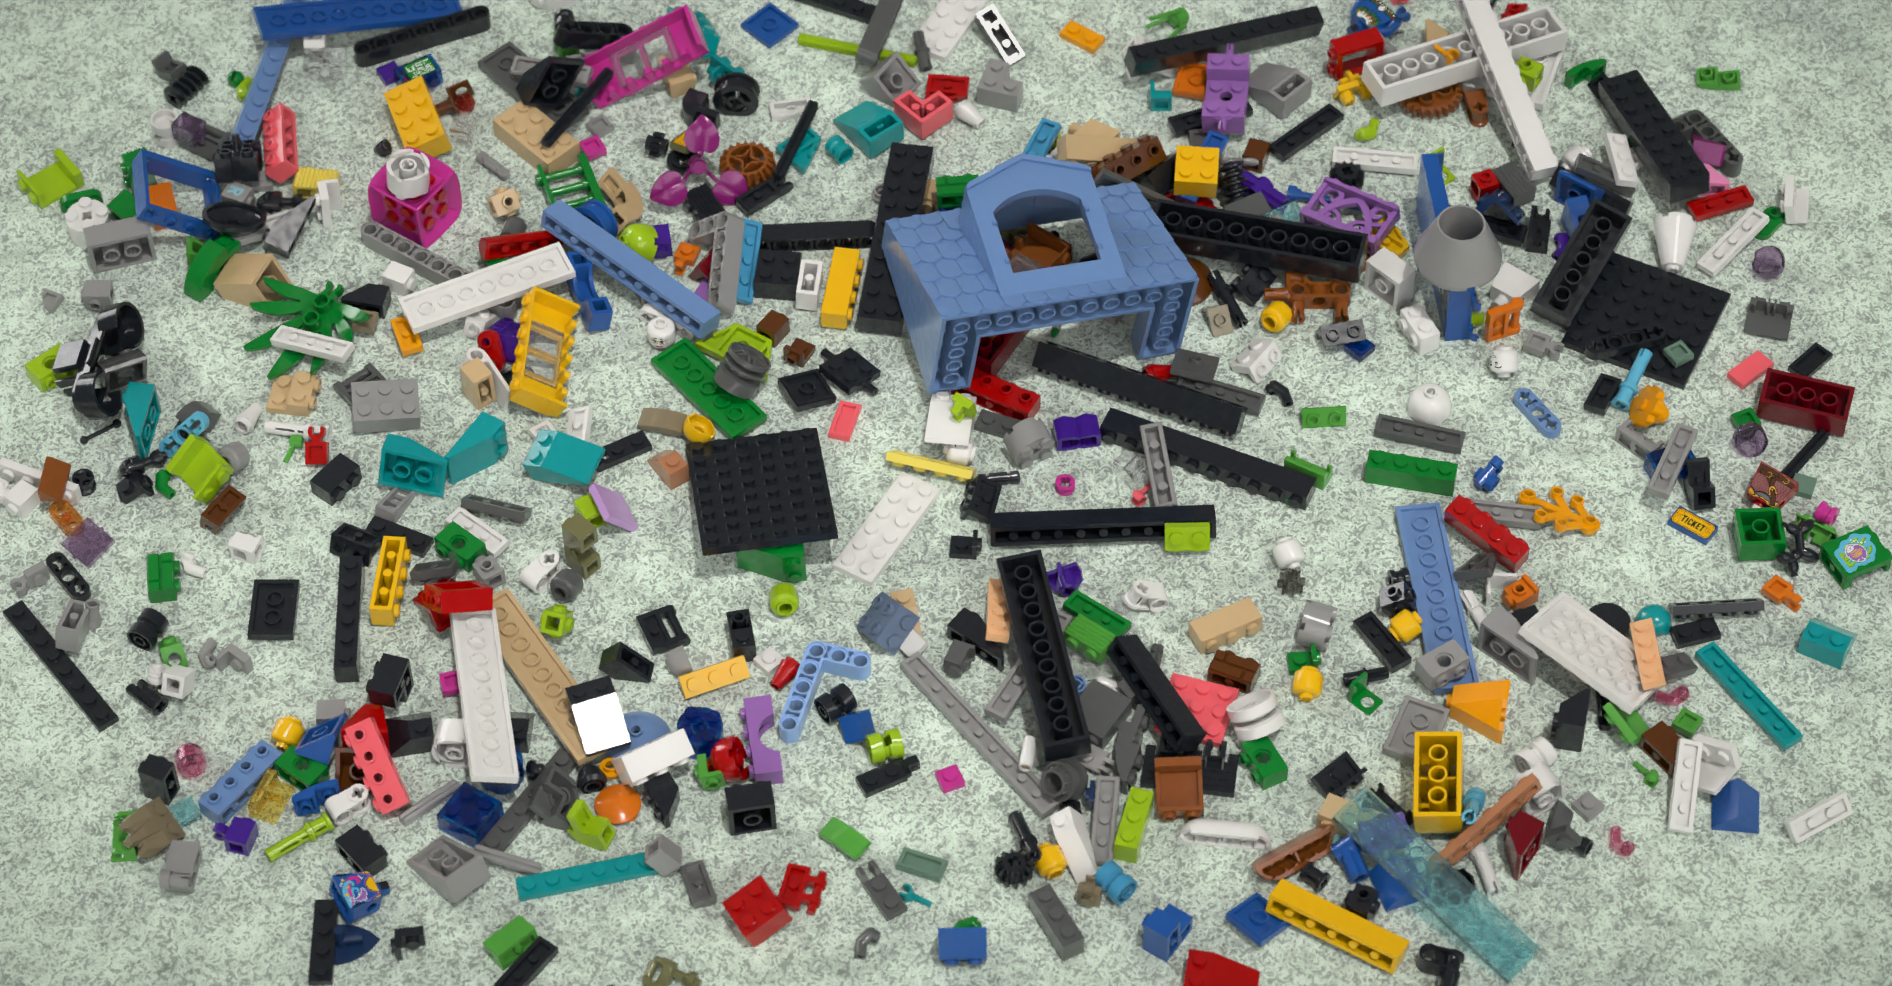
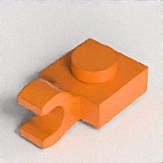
M680 242L673 256L674 267H677L674 272L675 275L683 276L687 266L694 267L701 253V246Z
M1778 575L1773 576L1762 587L1761 593L1778 605L1784 601L1787 607L1795 613L1801 608L1799 603L1803 598L1793 593L1794 586Z

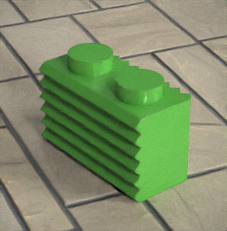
M1081 613L1064 630L1066 646L1071 650L1083 653L1086 659L1092 662L1095 661L1098 664H1101L1108 657L1106 652L1117 636Z

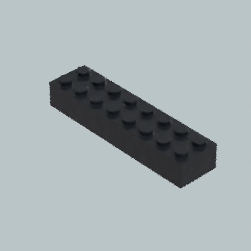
M1636 69L1599 81L1600 103L1621 134L1626 135L1630 147L1633 148L1667 201L1672 204L1709 192V171L1639 71Z

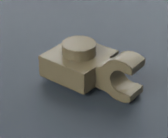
M1086 875V882H1079L1077 902L1086 907L1095 906L1100 908L1102 888L1095 886V876Z

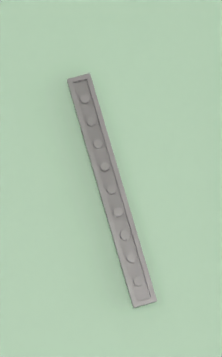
M918 651L900 662V669L1041 819L1060 808L1061 802H1056L1045 794L1041 781L1032 771L1023 772L1018 768L1019 757Z

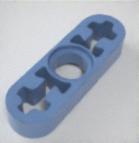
M1518 389L1514 395V405L1544 437L1549 439L1558 437L1561 432L1560 420L1530 389ZM1538 410L1541 411L1543 415L1540 417H1536L1532 415V412Z

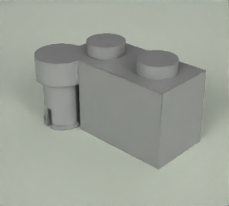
M70 599L56 626L55 648L78 653L89 629L94 630L101 626L100 602L97 599H88L85 603V610L84 601Z
M171 840L170 848H167L165 851V868H162L160 871V889H164L165 892L193 894L203 855L200 842Z

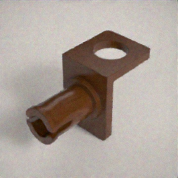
M467 79L446 88L447 100L436 104L440 116L453 111L458 119H462L456 102L475 94ZM461 87L467 88V91L464 94L456 93V91Z

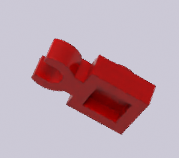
M320 426V433L318 435H315L314 427L308 428L311 442H305L306 465H327L329 463V442H323V438L327 433L326 428Z

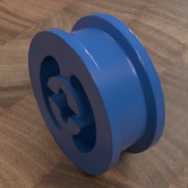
M591 199L582 206L575 208V210L616 238L618 224L613 212L606 204L599 200Z

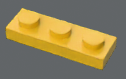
M739 655L677 677L683 696L687 699L749 678L750 673L744 655Z

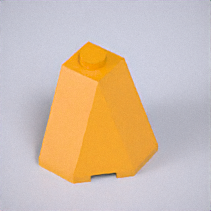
M1511 680L1453 685L1452 694H1447L1446 708H1450L1449 717L1495 743L1501 744Z

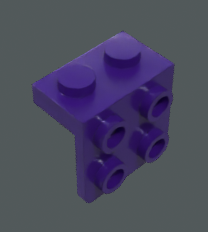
M502 318L488 329L495 330L499 334L506 362L514 364L516 360L514 351L518 344L517 332L521 324L514 322L511 318ZM530 331L529 342L539 334ZM485 338V343L489 345L490 341Z

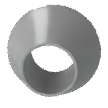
M1453 205L1444 209L1421 234L1414 247V263L1419 268L1421 276L1429 283L1445 290L1467 291V288L1483 287L1496 277L1501 267L1502 252L1493 232L1482 213L1467 205Z

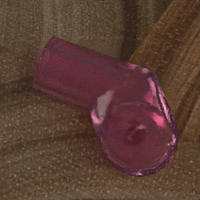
M1679 686L1670 693L1658 690L1655 701L1677 706L1687 700L1689 689L1686 686Z

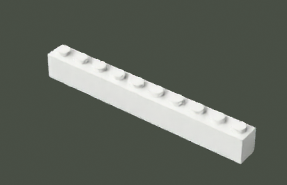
M1455 0L1457 10L1529 181L1553 176L1558 167L1557 156L1553 155L1550 140L1545 136L1542 121L1537 117L1535 104L1529 98L1527 85L1520 77V69L1517 64L1515 65L1512 58V50L1507 46L1504 31L1499 27L1497 14L1492 10L1490 0Z

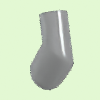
M208 638L198 652L201 665L208 669L213 668L216 664V657L213 656L212 652L216 648L217 642L212 638Z

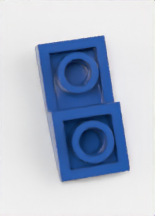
M338 779L315 784L292 796L297 817L320 812V806L324 805L328 798L341 792Z

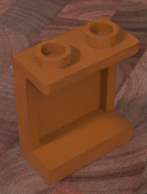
M1201 756L1154 758L1157 819L1162 818L1163 821H1174L1176 818L1193 820L1204 817Z

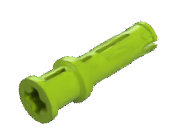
M323 812L320 817L310 823H303L300 830L265 848L264 852L272 863L277 858L309 840L314 842L318 836L325 832L334 831V826L327 814Z

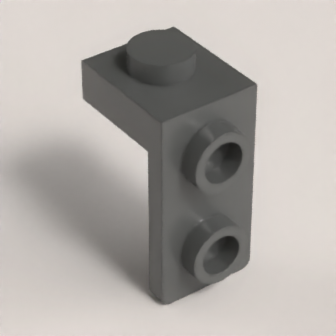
M1560 800L1554 804L1544 837L1558 851L1580 846L1583 839L1570 827L1574 815L1573 811Z

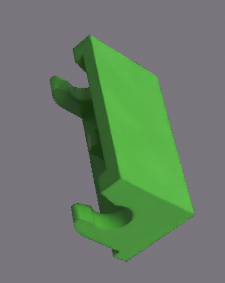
M1291 449V455L1286 456L1284 459V467L1315 477L1316 488L1324 490L1333 476V466L1327 464V469L1312 464L1296 457L1297 451Z
M137 809L114 813L116 820H113L111 862L138 861V847L127 848L122 843L128 837V833L117 828L126 817Z
M518 915L482 943L484 948L490 952L488 956L504 971L537 939L538 935L535 927Z

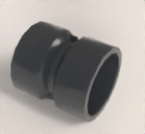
M144 608L137 618V622L127 632V638L134 646L150 651L157 643V637L161 636L168 627L169 622L159 611L153 608Z
M840 683L830 689V694L824 693L814 699V705L819 716L828 725L839 720L838 717H841L842 714H849L858 707L855 696L844 683Z

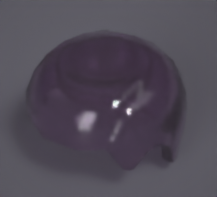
M1764 246L1755 251L1752 269L1757 277L1765 280L1775 279L1784 271L1785 258L1780 248Z
M1755 422L1741 424L1735 429L1732 437L1737 452L1747 458L1759 456L1768 445V439L1763 427Z

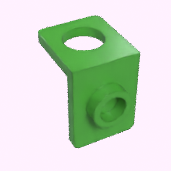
M168 636L163 638L162 641L157 642L164 664L170 667L173 666L169 664L168 656L172 653H178L181 656V662L178 665L188 667L180 636Z

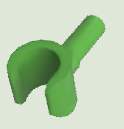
M302 435L290 436L289 450L283 462H289L295 448H303L304 439H302Z
M1637 761L1633 763V766L1645 776L1643 779L1645 785L1654 788L1659 782L1658 772L1654 769L1649 771Z

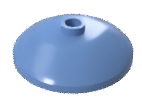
M644 711L625 713L623 717L631 745L610 750L605 755L607 758H616L670 733V728L662 718L655 714Z

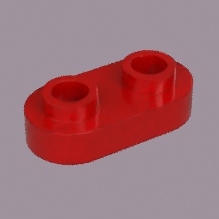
M492 329L481 332L477 338L478 348L483 349L490 359L495 361L498 371L503 370L506 365V358L499 334ZM485 338L490 341L489 345L485 343Z

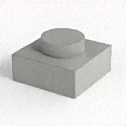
M1589 791L1571 805V809L1587 823L1605 808V805Z

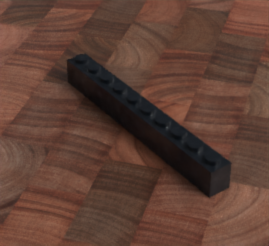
M1316 5L1130 46L1123 61L1132 78L1207 61L1208 53L1225 54L1226 44H1229V50L1230 44H1233L1234 54L1315 37L1320 34L1325 22Z
M1048 340L1039 341L1032 366L1038 368L1037 371L1050 375L1051 372L1057 374L1058 379L1070 382V379L1078 381V385L1081 387L1090 388L1093 386L1099 388L1098 392L1102 394L1119 395L1118 399L1131 402V399L1138 401V405L1148 409L1155 407L1159 409L1160 413L1169 416L1172 413L1179 415V419L1192 423V420L1200 422V426L1206 429H1212L1213 427L1221 429L1220 433L1227 436H1233V434L1241 432L1248 407Z
M1110 407L1100 426L1101 440L1107 444L1123 447L1127 451H1135L1145 455L1140 426L1155 422ZM1162 425L1171 466L1175 465L1184 468L1188 472L1204 475L1211 480H1219L1231 487L1247 490L1251 494L1268 497L1272 501L1286 504V499H1289V506L1306 511L1316 490L1315 477Z
M1214 504L990 513L991 547L1165 540V523L1210 522V538H1216V514Z

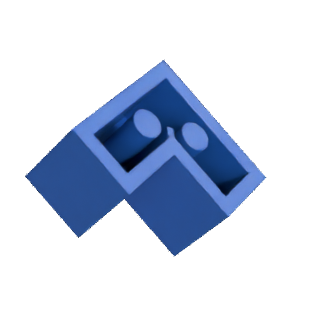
M1170 903L1164 910L1156 907L1142 921V949L1167 963L1192 930L1193 916Z

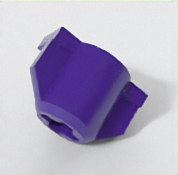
M1058 562L1056 564L1057 569L1047 572L1049 583L1053 592L1068 597L1076 589L1078 590L1079 585L1083 581L1082 569L1077 562L1065 566Z

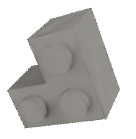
M990 58L977 86V104L1017 113L1023 100V82L1010 79L1009 62Z

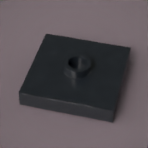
M818 368L778 378L777 384L796 413L836 403L837 397Z

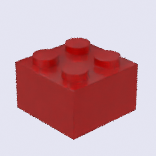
M761 875L722 902L744 937L753 947L761 944L793 920L774 890Z

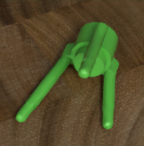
M1183 7L1149 17L1150 21H1156L1147 24L1146 28H1151L1168 21L1172 27H1178L1168 38L1175 37L1181 30L1187 28L1186 23L1189 21V14Z

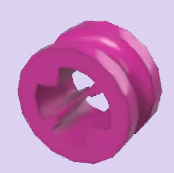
M1068 474L1058 476L1055 480L1056 492L1061 496L1071 495L1075 491V479Z

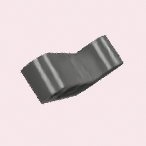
M1691 110L1672 119L1687 141L1691 140L1692 135H1697L1726 145L1722 166L1716 167L1726 177L1734 178L1740 175L1743 155L1703 112Z

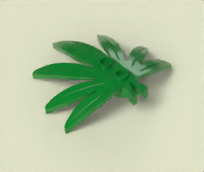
M263 277L264 283L282 297L293 301L250 303V307L253 310L272 316H291L302 313L281 324L284 326L332 337V326L335 325L340 338L353 343V332L344 318L353 323H363L370 319L366 312L337 302L345 290L340 284L334 289L332 281L329 280L326 283V289L322 293L315 294L292 284ZM281 325L243 346L244 350L252 352L273 347L270 338ZM285 349L268 373L267 378L272 380L289 371L306 354ZM313 356L310 374H316L326 359Z

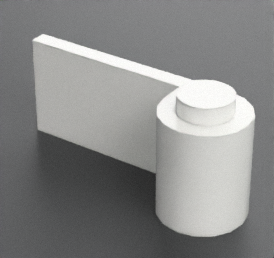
M478 347L469 348L466 351L463 365L477 357L493 373L496 400L503 410L506 409L510 396L509 385L483 349Z

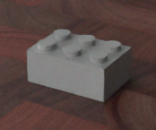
M136 216L83 228L94 274L157 260L149 222L139 220Z
M417 378L351 382L354 433L420 429L421 417Z

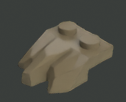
M160 797L137 809L117 827L121 831L128 833V837L122 844L127 848L137 846L139 848L138 856L143 858L155 856L170 846L171 840H180L186 835Z

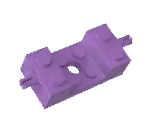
M1226 44L1225 54L1208 53L1206 94L1202 106V133H1208L1209 130H1212L1219 134H1245L1250 82V54H1234V45L1230 44L1229 50V44ZM1225 97L1231 98L1229 101L1222 100Z

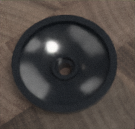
M241 202L213 203L202 210V220L210 228L230 237L254 233L264 227L267 221L264 211L253 205Z

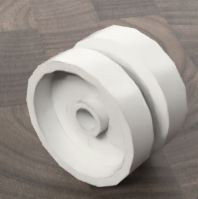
M1261 689L1237 698L1227 706L1226 710L1231 722L1236 723L1234 730L1238 740L1251 741L1275 732L1284 725L1285 719L1281 709L1276 708L1278 702L1273 690Z

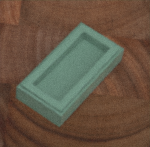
M904 847L895 866L896 870L940 883L948 866V860Z

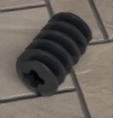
M194 65L187 66L186 70L182 71L174 81L170 82L169 86L164 88L163 92L167 102L177 109H182V105H186L188 100L193 99V94L197 95L199 90L204 88V84L207 85L209 83V77L199 67Z
M1243 160L1221 164L1223 167L1218 169V172L1225 173V175L1220 177V181L1227 182L1221 186L1222 189L1228 190V192L1223 194V197L1230 198V200L1224 203L1225 206L1250 196V194L1243 193V191L1249 188L1248 185H1242V182L1246 181L1247 177L1240 176V174L1245 172L1244 168H1239L1244 163Z

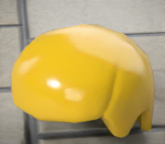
M696 413L690 416L687 415L683 423V433L692 443H707L716 434L711 420Z

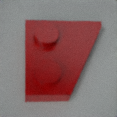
M928 74L925 99L940 91L953 101V104L968 99L970 77Z

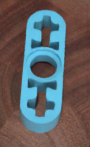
M201 411L194 412L160 441V452L165 451L167 457H173L186 440L181 437L179 431L182 429L188 435L191 433L200 435L209 426L208 416ZM199 420L201 424L193 428L191 425ZM175 440L176 444L169 448L167 445Z

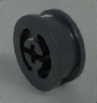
M731 72L723 74L716 80L713 104L719 112L727 116H748L757 110L760 85L753 77L744 73Z

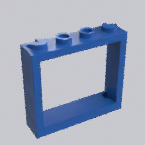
M141 149L132 161L136 218L204 240L211 239L215 241L220 233L210 228L202 219L150 204L147 174H153L203 190L205 208L210 204L221 202L219 183H216L215 171Z

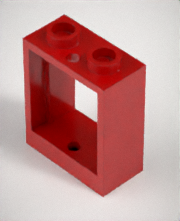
M1377 27L1330 40V46L1327 50L1329 60L1326 64V69L1336 82L1344 78L1343 73L1347 70H1350L1353 75L1357 73L1362 75L1364 61L1383 56L1384 39ZM1367 50L1365 56L1342 62L1343 56Z
M476 580L424 584V590L422 591V602L425 607L440 614L493 610V588Z

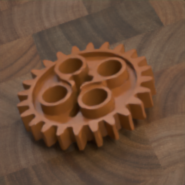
M1460 82L1396 103H1400V108H1406V113L1412 111L1413 117L1419 114L1421 119H1424L1425 116H1428L1430 120H1432L1433 116L1440 119L1441 114L1448 117L1449 112L1454 113L1455 108H1459L1460 102H1462L1463 88Z

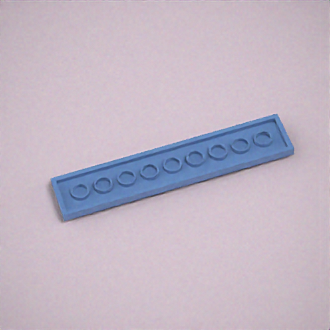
M1440 502L1395 506V516L1406 567L1410 574L1411 588L1414 589L1417 596L1415 610L1423 620L1420 625L1422 627L1421 638L1424 652L1426 654L1455 639L1470 657L1467 673L1462 677L1452 679L1442 688L1434 689L1433 695L1452 693L1453 685L1479 683L1459 588L1453 575L1455 570Z

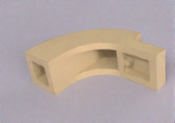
M612 167L605 172L597 183L615 205L612 212L618 224L617 235H620L625 227L635 223L641 216L643 202L632 181L627 183L616 169Z

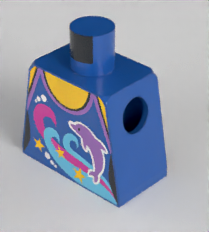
M364 871L332 875L329 892L346 924H349L377 912L380 908L382 896L390 894V886L387 881L375 883L371 873Z

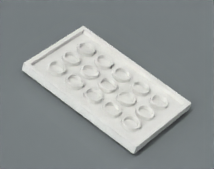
M1563 591L1523 624L1518 631V634L1524 637L1527 642L1538 647L1545 655L1553 658L1564 669L1575 674L1582 682L1590 685L1601 696L1612 701L1619 709L1627 712L1629 715L1660 688L1657 687L1644 691L1633 642Z

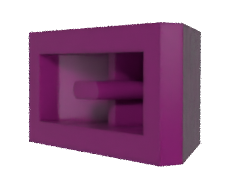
M1692 135L1690 145L1702 163L1722 166L1726 145Z

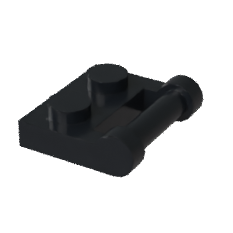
M667 605L636 616V622L653 656L681 645L683 647L691 643L689 635L684 632L676 616L677 611L673 605ZM662 618L669 620L676 635L675 637L671 638Z

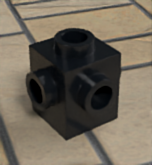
M1404 581L1379 589L1380 608L1390 618H1393L1404 609L1410 612L1415 611L1416 593Z
M1357 883L1354 890H1349L1344 901L1346 903L1345 909L1369 921L1372 914L1377 915L1381 905V902L1378 901L1379 891L1371 886Z

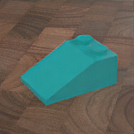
M129 382L127 390L123 391L122 403L126 405L125 414L126 417H129L141 459H144L149 455L161 414V407L155 384Z
M483 411L444 456L448 459L447 475L449 484L453 485L496 464L501 457L506 456L509 446L504 421Z
M540 429L522 465L532 479L536 481L589 486L606 450L604 447L560 431Z
M388 433L381 450L378 484L443 498L448 459L411 438Z

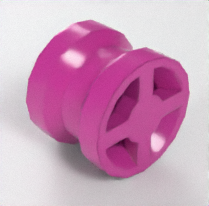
M1822 501L1816 509L1813 518L1816 519L1815 522H1822L1832 526L1839 515L1840 509L1837 507L1832 508L1827 502Z

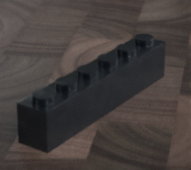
M1137 634L1116 636L1106 653L1175 752L1197 750L1206 736V732Z

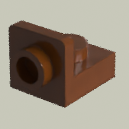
M796 338L791 346H784V360L792 366L796 365L803 368L816 351V345Z

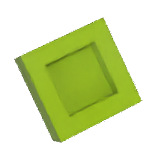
M958 392L953 395L951 399L954 406L950 411L953 414L952 418L958 422H961L966 416L973 419L977 414L974 402Z

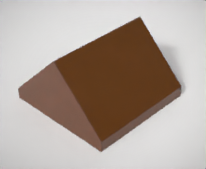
M335 747V779H338L341 792L355 784L365 785L363 778L366 776L362 768L358 769L353 757L356 754L353 747ZM372 790L368 791L369 795H374Z

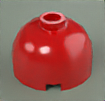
M735 735L724 737L713 745L710 752L708 767L711 772L721 771L725 782H739L749 777V766L744 768V758H747V755L738 736L735 737Z

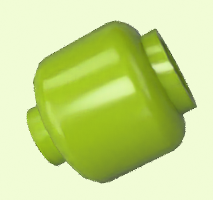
M780 583L773 586L769 592L771 610L779 616H789L795 613L799 608L797 589L789 583Z

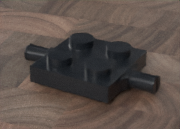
M851 347L837 355L827 348L821 351L820 355L827 359V361L819 365V372L846 394L850 395L858 390H866L872 396L877 395L879 389L871 384L880 377L881 371Z

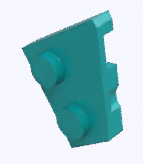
M810 127L791 163L802 174L806 173L821 144V136ZM789 138L776 146V153L780 156Z

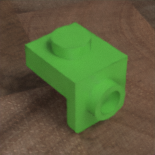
M706 753L696 755L697 765H694L696 779H700L703 790H716L719 787L726 786L721 771H710Z

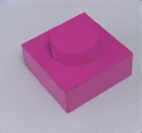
M598 135L579 142L581 152L586 153L589 161L607 154V149Z
M457 670L440 673L439 679L443 696L448 697L460 694Z
M957 764L935 771L936 780L943 794L965 787V781Z

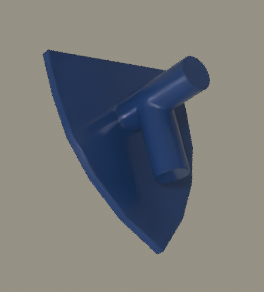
M338 924L334 928L336 938L335 965L350 963L361 958L371 951L380 939L372 932L359 926Z

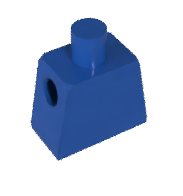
M1587 195L1568 198L1565 201L1560 220L1569 239L1590 206Z

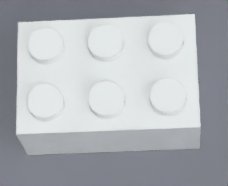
M684 728L622 754L612 759L611 762L621 784H629L630 787L648 781L647 776L649 775L654 777L668 772V766L670 765L673 768L689 762V756L695 753Z

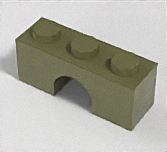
M576 513L573 517L566 519L561 525L566 564L569 568L576 571L581 578L586 580L601 568L600 554L591 547L598 542L597 528L581 514Z

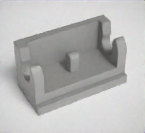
M1629 418L1617 427L1615 441L1650 465L1664 452L1665 447L1663 445L1665 442L1662 440L1657 443L1653 442L1637 431L1632 425L1633 420Z

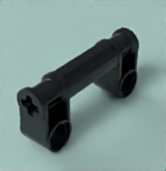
M1427 943L1423 944L1419 949L1416 966L1422 973L1438 976L1436 986H1458L1461 975L1459 969L1465 959V955L1457 949H1449Z

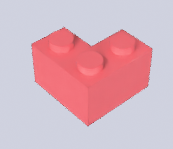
M908 90L894 100V114L904 122V126L923 140L953 119V101L940 91H937L923 101L912 91Z

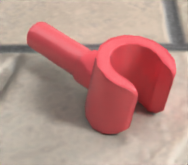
M1149 482L1140 491L1138 489L1133 491L1131 501L1137 507L1142 506L1146 502L1147 498L1144 495L1151 489V483Z

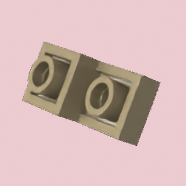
M643 408L637 427L643 431L660 430L663 435H683V423L687 414L659 408Z

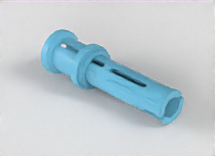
M1641 348L1627 378L1619 384V391L1611 401L1615 408L1629 411L1631 407L1630 402L1638 392L1637 385L1653 355L1648 349Z
M1473 787L1465 794L1462 821L1467 820L1466 824L1476 822L1478 813L1484 807L1486 795L1482 789Z

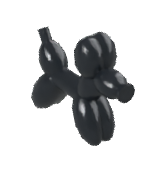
M1813 519L1803 520L1798 525L1794 523L1788 524L1784 521L1781 523L1787 532L1795 537L1796 549L1791 553L1781 552L1777 554L1776 560L1781 564H1788L1791 577L1799 576L1797 574L1799 571L1797 561L1800 559L1807 562L1819 560L1818 554L1810 548H1805L1803 535L1807 534L1814 527L1815 521Z

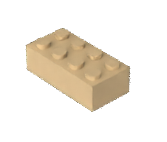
M522 100L492 120L494 136L536 170L537 165L541 164L544 174L567 169L578 161L577 154H581L580 143L566 131L561 134L550 148H546L541 144L542 137L555 122L538 108L524 106Z

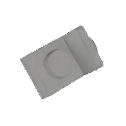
M232 643L225 649H222L215 658L217 668L221 672L229 665L237 672L241 670L246 675L254 670L251 657Z

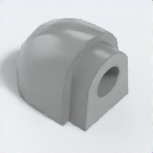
M683 645L666 653L665 663L671 673L680 676L693 671Z

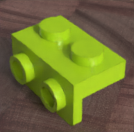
M1210 522L1165 523V551L1180 552L1193 550L1195 552L1210 550Z

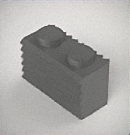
M1510 161L1492 169L1500 183L1499 190L1503 189L1511 197L1509 201L1515 207L1517 205L1521 207L1535 200L1536 186L1532 180L1529 181L1525 177L1524 171L1520 166L1517 167L1513 161Z

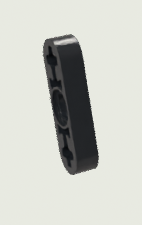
M60 552L48 555L46 558L48 571L69 597L84 602L90 599L91 590L89 584L66 556ZM53 563H61L62 569L59 570V567ZM68 574L75 576L71 581L62 580ZM75 586H78L79 590L84 591V593L76 592Z

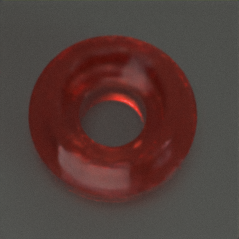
M462 93V95H458L455 98L459 110L463 112L473 111L476 103L471 95Z

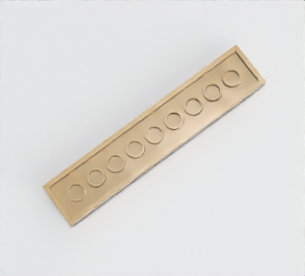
M506 588L494 594L493 608H496L502 658L506 666L578 766L606 753L603 752L586 757L568 706L565 688L577 685V682L510 590Z

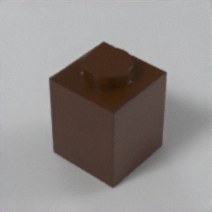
M1250 137L1242 158H1255L1259 161V164L1256 166H1242V168L1262 174L1270 155V142Z
M771 309L756 325L757 333L773 341V348H775L790 332L789 318Z

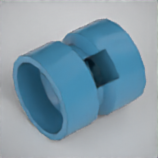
M1113 860L1103 864L1094 875L1096 877L1095 886L1101 887L1103 893L1107 892V896L1117 905L1127 901L1134 894L1138 886V882L1129 874H1125L1124 870Z

